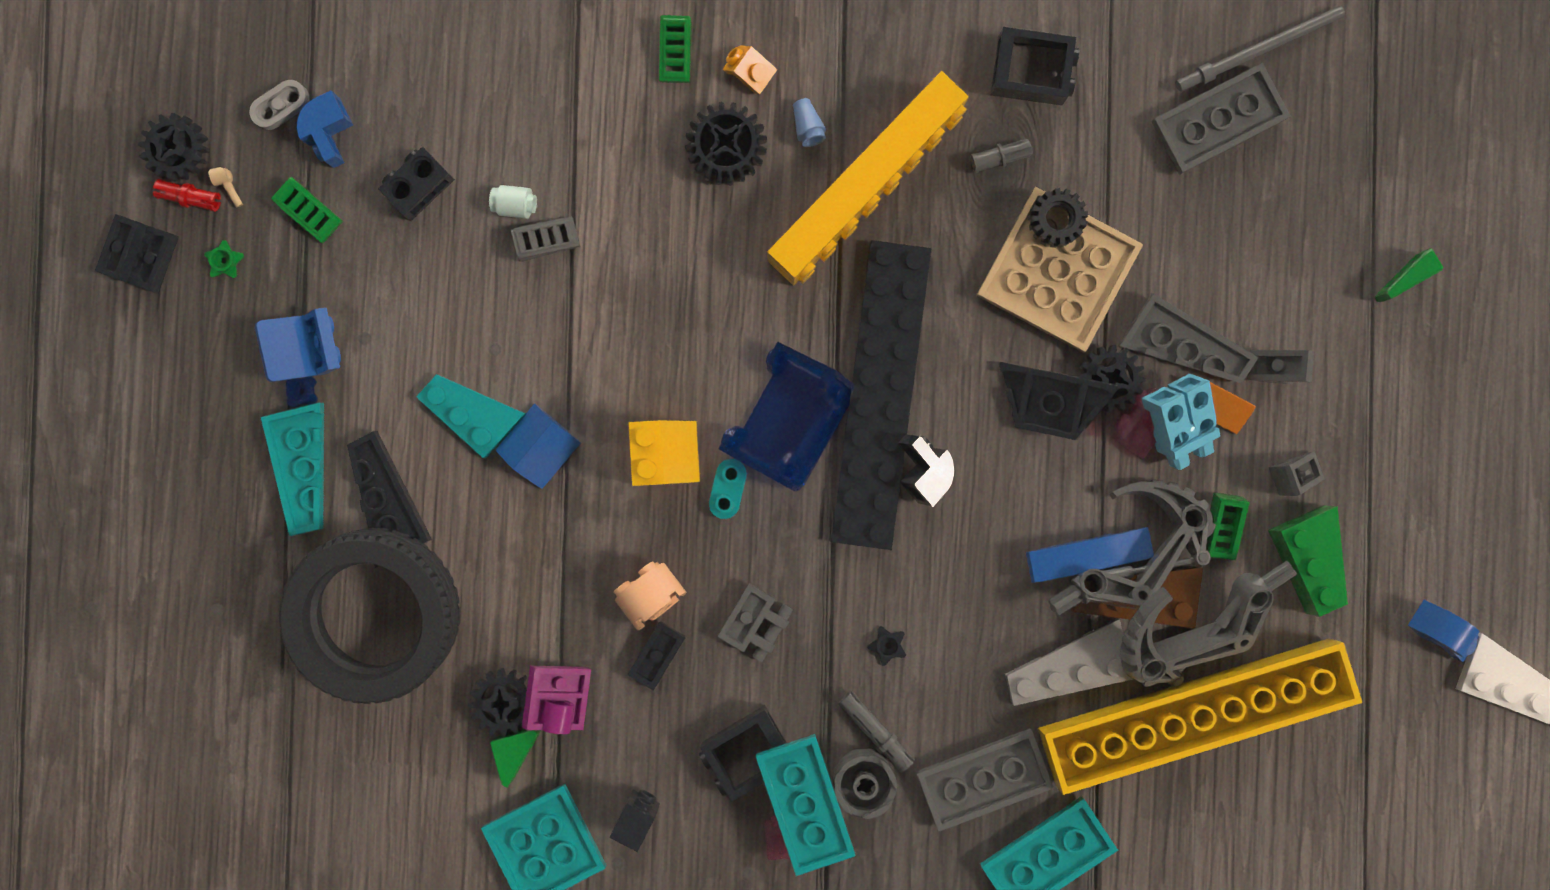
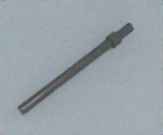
M1338 6L1220 61L1201 65L1196 68L1195 72L1176 80V88L1181 92L1196 84L1201 83L1204 85L1213 81L1218 74L1343 18L1345 11L1342 6Z

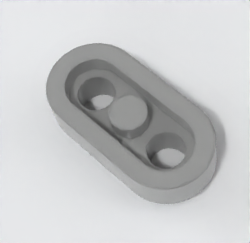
M295 80L283 81L253 101L249 110L250 118L263 129H275L300 113L302 108L309 102V93L303 85ZM298 94V100L291 103V96ZM272 110V117L270 119H265V114L268 111Z

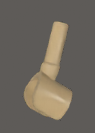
M221 167L210 169L208 173L214 186L223 184L235 207L242 206L243 203L232 184L233 176L231 171Z

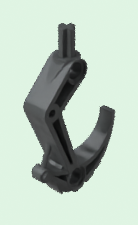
M1162 480L1136 482L1110 494L1112 500L1130 494L1141 495L1153 500L1164 510L1174 529L1146 566L1137 568L1126 566L1104 571L1089 569L1070 581V587L1048 600L1051 610L1057 616H1060L1080 602L1085 604L1095 602L1137 610L1152 594L1161 588L1173 567L1193 564L1196 567L1207 565L1211 559L1210 553L1206 551L1207 538L1213 533L1216 524H1213L1208 502L1205 499L1201 501L1194 498L1195 491L1188 487L1181 490L1178 483L1168 482L1165 484ZM1186 514L1194 517L1195 527L1187 524L1185 520ZM1186 547L1191 557L1178 560ZM1134 574H1139L1134 581L1129 580V578L1134 577ZM1086 577L1095 581V592H1090L1085 588L1084 580Z
M1285 561L1262 577L1252 573L1240 575L1235 579L1226 607L1215 619L1216 622L1153 643L1152 631L1155 620L1161 610L1173 600L1164 587L1160 588L1140 606L1131 618L1128 629L1123 634L1120 657L1124 672L1129 677L1141 682L1143 686L1169 683L1171 687H1177L1184 680L1181 672L1186 667L1249 650L1253 646L1273 603L1274 596L1271 591L1296 576V571L1288 561Z

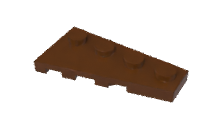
M1203 567L1170 571L1161 588L1164 587L1173 600L1161 610L1155 623L1196 628ZM1134 574V577L1129 578V580L1134 581L1139 574ZM1093 579L1084 580L1085 588L1090 592H1095V581ZM1080 602L1072 607L1071 610L1076 613L1131 620L1137 612L1134 609L1095 602L1087 604Z

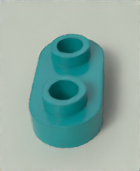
M736 459L724 460L716 470L709 507L713 515L720 519L733 517L740 507L747 471L743 463ZM734 468L737 471V477L734 480L727 479L725 475L727 469ZM721 498H727L730 501L728 509L723 510L719 507V500Z

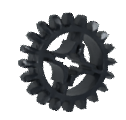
M719 102V111H714L712 105L707 106L709 115L705 116L704 113L698 112L697 118L701 123L691 121L689 124L690 128L695 132H688L685 135L688 141L693 142L685 145L686 152L693 153L688 157L689 163H698L695 167L697 174L707 169L704 176L706 181L711 180L713 175H716L717 185H721L723 177H727L728 184L731 186L734 184L733 176L737 175L740 182H745L743 172L747 171L749 175L754 176L756 172L751 164L762 166L763 160L757 155L763 156L767 154V148L761 146L767 143V136L758 135L764 131V125H754L758 119L756 114L746 118L748 114L746 106L742 107L740 112H736L737 105L734 102L731 103L730 110H725L724 102ZM721 122H732L738 124L739 126L735 125L731 129L726 130L722 129L717 124ZM708 131L715 142L710 148V153L705 156L701 150V143L705 133ZM748 132L752 145L748 155L745 157L738 144L743 139L742 135ZM719 137L726 142L731 140L733 150L727 146L720 148L721 141ZM722 158H729L737 164L720 166L713 162H718Z

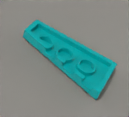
M320 402L261 417L289 536L323 529L324 403Z

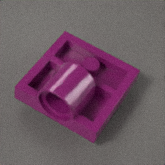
M530 665L522 728L525 730H543L553 734H569L571 730H583L591 669L587 667Z

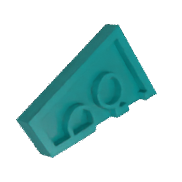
M437 374L416 396L485 459L526 414Z

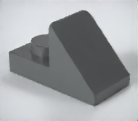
M1250 350L1252 354L1259 358L1248 373L1247 380L1279 384H1293V382L1312 383L1314 351Z

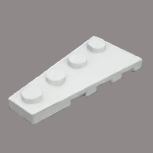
M1479 633L1477 647L1471 655L1467 656L1455 689L1550 725V680L1483 633Z

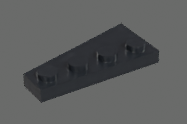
M372 431L347 445L355 483L359 486L362 499L359 501L362 512H365L368 530L371 528H385L391 532L395 530L410 535L412 539L416 538L422 544L431 541L432 538L378 431Z

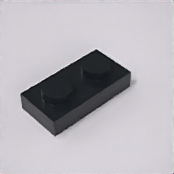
M660 621L629 671L628 676L654 691L686 636Z

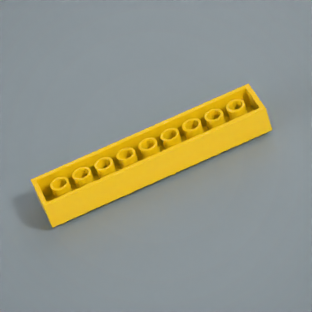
M1328 638L1185 682L1177 687H1169L1042 726L1038 730L1055 786L1065 795L1363 702L1344 643Z

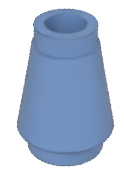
M804 98L796 101L793 104L798 141H801L804 147H811L822 143L826 139V128L811 104L810 99Z

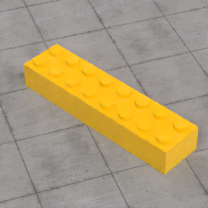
M941 71L767 251L768 262L793 286L798 281L804 284L815 272L814 269L817 261L821 259L825 262L836 250L837 241L841 237L846 240L856 230V225L859 223L858 219L862 215L867 218L878 207L877 203L881 200L880 196L883 193L888 196L899 185V180L902 178L901 174L904 171L910 174L917 167L924 155L923 151L926 149L930 153L942 140L941 137L946 132V127L951 131L961 121L962 115L967 110L964 105L969 96Z

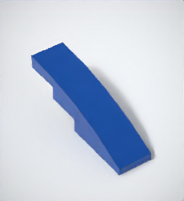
M1148 527L1116 534H1106L1085 540L1071 541L1026 552L1032 583L1077 575L1089 569L1101 570L1149 559L1154 556Z

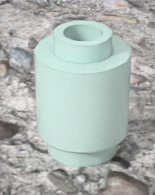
M500 185L499 188H492L489 197V207L491 212H497L499 216L528 219L531 213L536 211L537 197L532 194L531 188Z

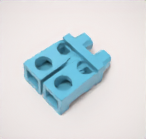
M1188 374L1168 384V388L1162 387L1142 398L1144 409L1150 411L1154 438L1157 442L1155 443L1156 450L1166 455L1169 465L1178 470L1189 466L1190 459L1188 453L1192 451L1194 455L1199 457H1206L1214 453L1213 440L1221 436L1219 428L1216 427L1217 421L1210 381L1193 374Z

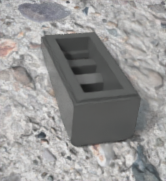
M572 216L511 229L518 259L522 262L581 247ZM565 226L569 239L568 242H563L560 227ZM553 229L557 244L551 245L548 230ZM537 233H541L544 247H539L536 238ZM525 236H529L532 247L530 250L526 249L523 238Z

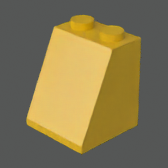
M658 420L629 422L632 486L700 482L697 421Z

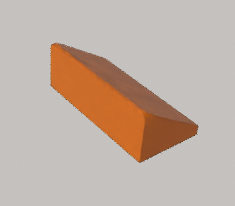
M1210 382L1217 425L1234 434H1238L1254 412L1256 406Z

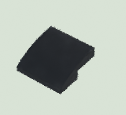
M115 214L95 271L159 293L179 236Z

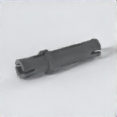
M853 691L849 692L838 703L877 746L876 750L880 754L883 753L900 773L907 770L913 764L915 759L897 741L898 737L894 733H890Z

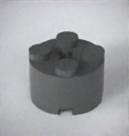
M869 748L856 749L844 755L834 768L833 784L838 803L847 813L871 819L884 814L891 807L897 792V780L890 763L883 755ZM865 778L869 781L870 786L864 788L863 785H860L861 779Z

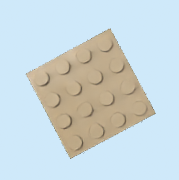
M1035 187L976 296L1084 353L1093 340L1143 244L1090 215L1085 219L1087 226L1083 229V233L1072 243L1064 247L1057 246L1056 248H1051L1049 244L1045 246L1040 244L1041 240L1033 237L1034 231L1029 230L1031 223L1028 220L1032 205L1045 193V191ZM1053 207L1048 210L1046 219L1050 227L1056 230L1067 227L1069 215L1063 208Z

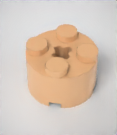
M650 562L638 572L641 577L636 581H626L614 590L617 596L615 602L636 630L645 627L642 621L645 622L648 619L654 621L679 601L676 597L677 594L684 596L687 593L665 563Z

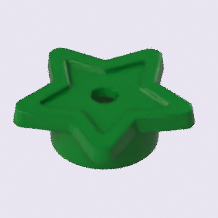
M223 240L219 247L204 253L211 266V277H217L223 273L232 278L237 277L236 265L244 258V254L232 251L226 240ZM223 258L227 259L226 263H222Z

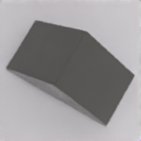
M1315 451L1269 467L1280 496L1301 495L1325 480Z

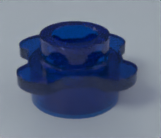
M311 376L304 379L287 380L286 395L288 397V405L298 407L300 404H316L318 401L314 389L317 384L316 379ZM300 389H304V394L301 395L299 393Z

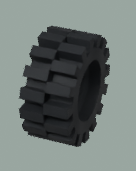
M1056 188L1051 192L1050 190L1045 192L1032 205L1031 213L1028 215V220L1031 223L1029 230L1034 231L1033 237L1035 239L1039 238L1041 240L1040 244L1044 246L1049 244L1051 248H1056L1057 246L1064 247L1072 243L1083 233V229L1087 226L1085 219L1088 217V211H1084L1086 204L1084 201L1080 203L1078 200L1080 196L1077 193L1072 195L1070 194L1071 190L1065 189L1060 191V188ZM1061 207L1068 213L1069 223L1066 228L1056 230L1049 226L1046 219L1049 209Z

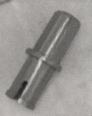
M1024 139L1003 146L1000 143L996 144V148L971 154L970 159L974 172L979 173L980 171L997 166L1004 168L1007 163L1030 157L1033 154V150L1029 140Z

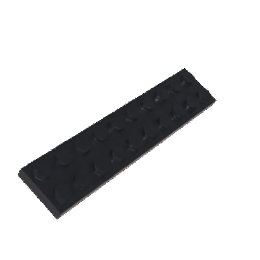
M875 240L870 242L831 542L892 550L905 451L898 442L908 432L932 248Z

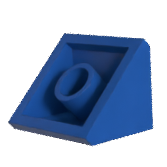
M534 403L496 448V451L514 471L543 489L582 442Z

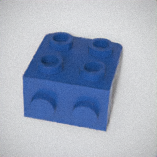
M327 308L314 309L302 316L260 320L255 324L265 377L269 382L325 375L340 368L341 354L339 348L334 343V323L332 318L328 316Z

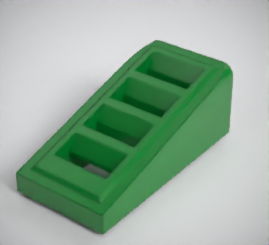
M660 16V82L690 83L692 21L690 16ZM668 29H681L684 32H668ZM667 40L684 41V45H667ZM667 54H684V58H667ZM666 66H684V72L666 71Z
M292 177L271 198L276 205L321 243H324L343 222L306 187ZM307 198L309 202L297 213L295 210ZM317 207L319 211L307 222L305 219ZM327 215L329 217L327 222L319 230H316V225Z
M1429 248L1416 254L1374 297L1376 301L1381 303L1393 299L1442 271L1444 267L1434 250Z
M1217 492L1213 493L1210 511L1213 524H1216L1213 533L1207 538L1206 551L1210 553L1211 557L1236 561L1250 504L1244 497ZM1225 505L1233 506L1234 511L1225 510ZM1222 517L1231 518L1233 522L1227 523L1221 522ZM1219 530L1231 531V536L1218 534ZM1216 541L1230 543L1229 548L1215 546Z

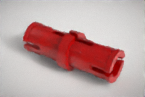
M157 179L153 185V189L160 190V192L153 191L155 198L178 202L182 207L195 206L216 212L221 202L214 201L215 199H221L220 193L198 189L193 184L184 183L180 185Z

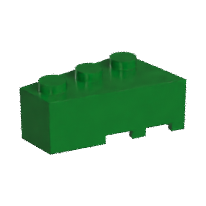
M1323 505L1268 530L1282 562L1288 561L1297 573L1290 580L1306 614L1321 617L1348 605L1338 506Z

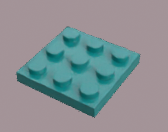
M566 784L483 825L481 828L512 890H565L604 870L607 866Z

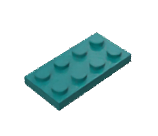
M813 734L757 753L756 759L795 875L798 876L855 857L856 854L816 735Z
M1081 796L981 862L980 865L996 890H1060L1117 852L1118 849L1085 799Z

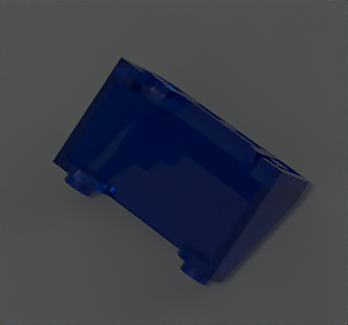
M777 342L766 357L767 370L772 374V377L743 428L734 426L725 431L718 449L787 488L798 491L807 482L847 410L850 396L855 386L837 370Z

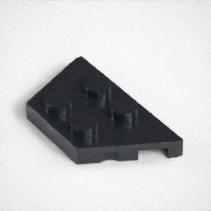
M1000 362L999 365L1007 387V398L1013 409L1012 416L1015 427L1071 440H1078L1119 387L1117 384L1006 362Z

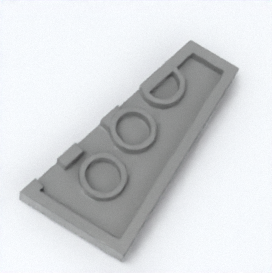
M1116 618L1108 622L1107 625L1097 630H1092L1082 635L1083 637L1069 644H1064L1056 648L1055 651L1006 673L1005 676L1012 705L1015 706L1132 680L1133 678L1124 672L1121 663L1120 646L1123 642V631L1120 619Z

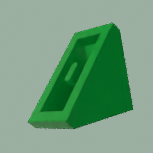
M521 729L516 734L514 732L508 733L506 737H502V735L496 736L490 742L500 781L504 787L507 788L513 782L541 730Z

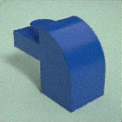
M330 90L310 100L302 108L297 119V132L300 140L312 146L320 162L324 161L333 168L345 163L332 135L353 126V123L341 99Z
M1423 600L1408 624L1418 636L1442 647L1451 657L1461 662H1464L1466 657L1471 655L1477 647L1480 631L1476 627L1452 612L1426 600Z

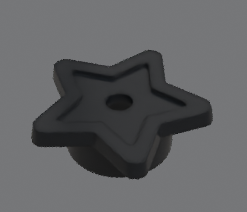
M880 626L878 629V639L870 643L867 648L878 653L882 666H885L892 658L906 657V653L901 646L905 633L903 631L890 633L883 626ZM890 643L891 647L886 648L885 644Z

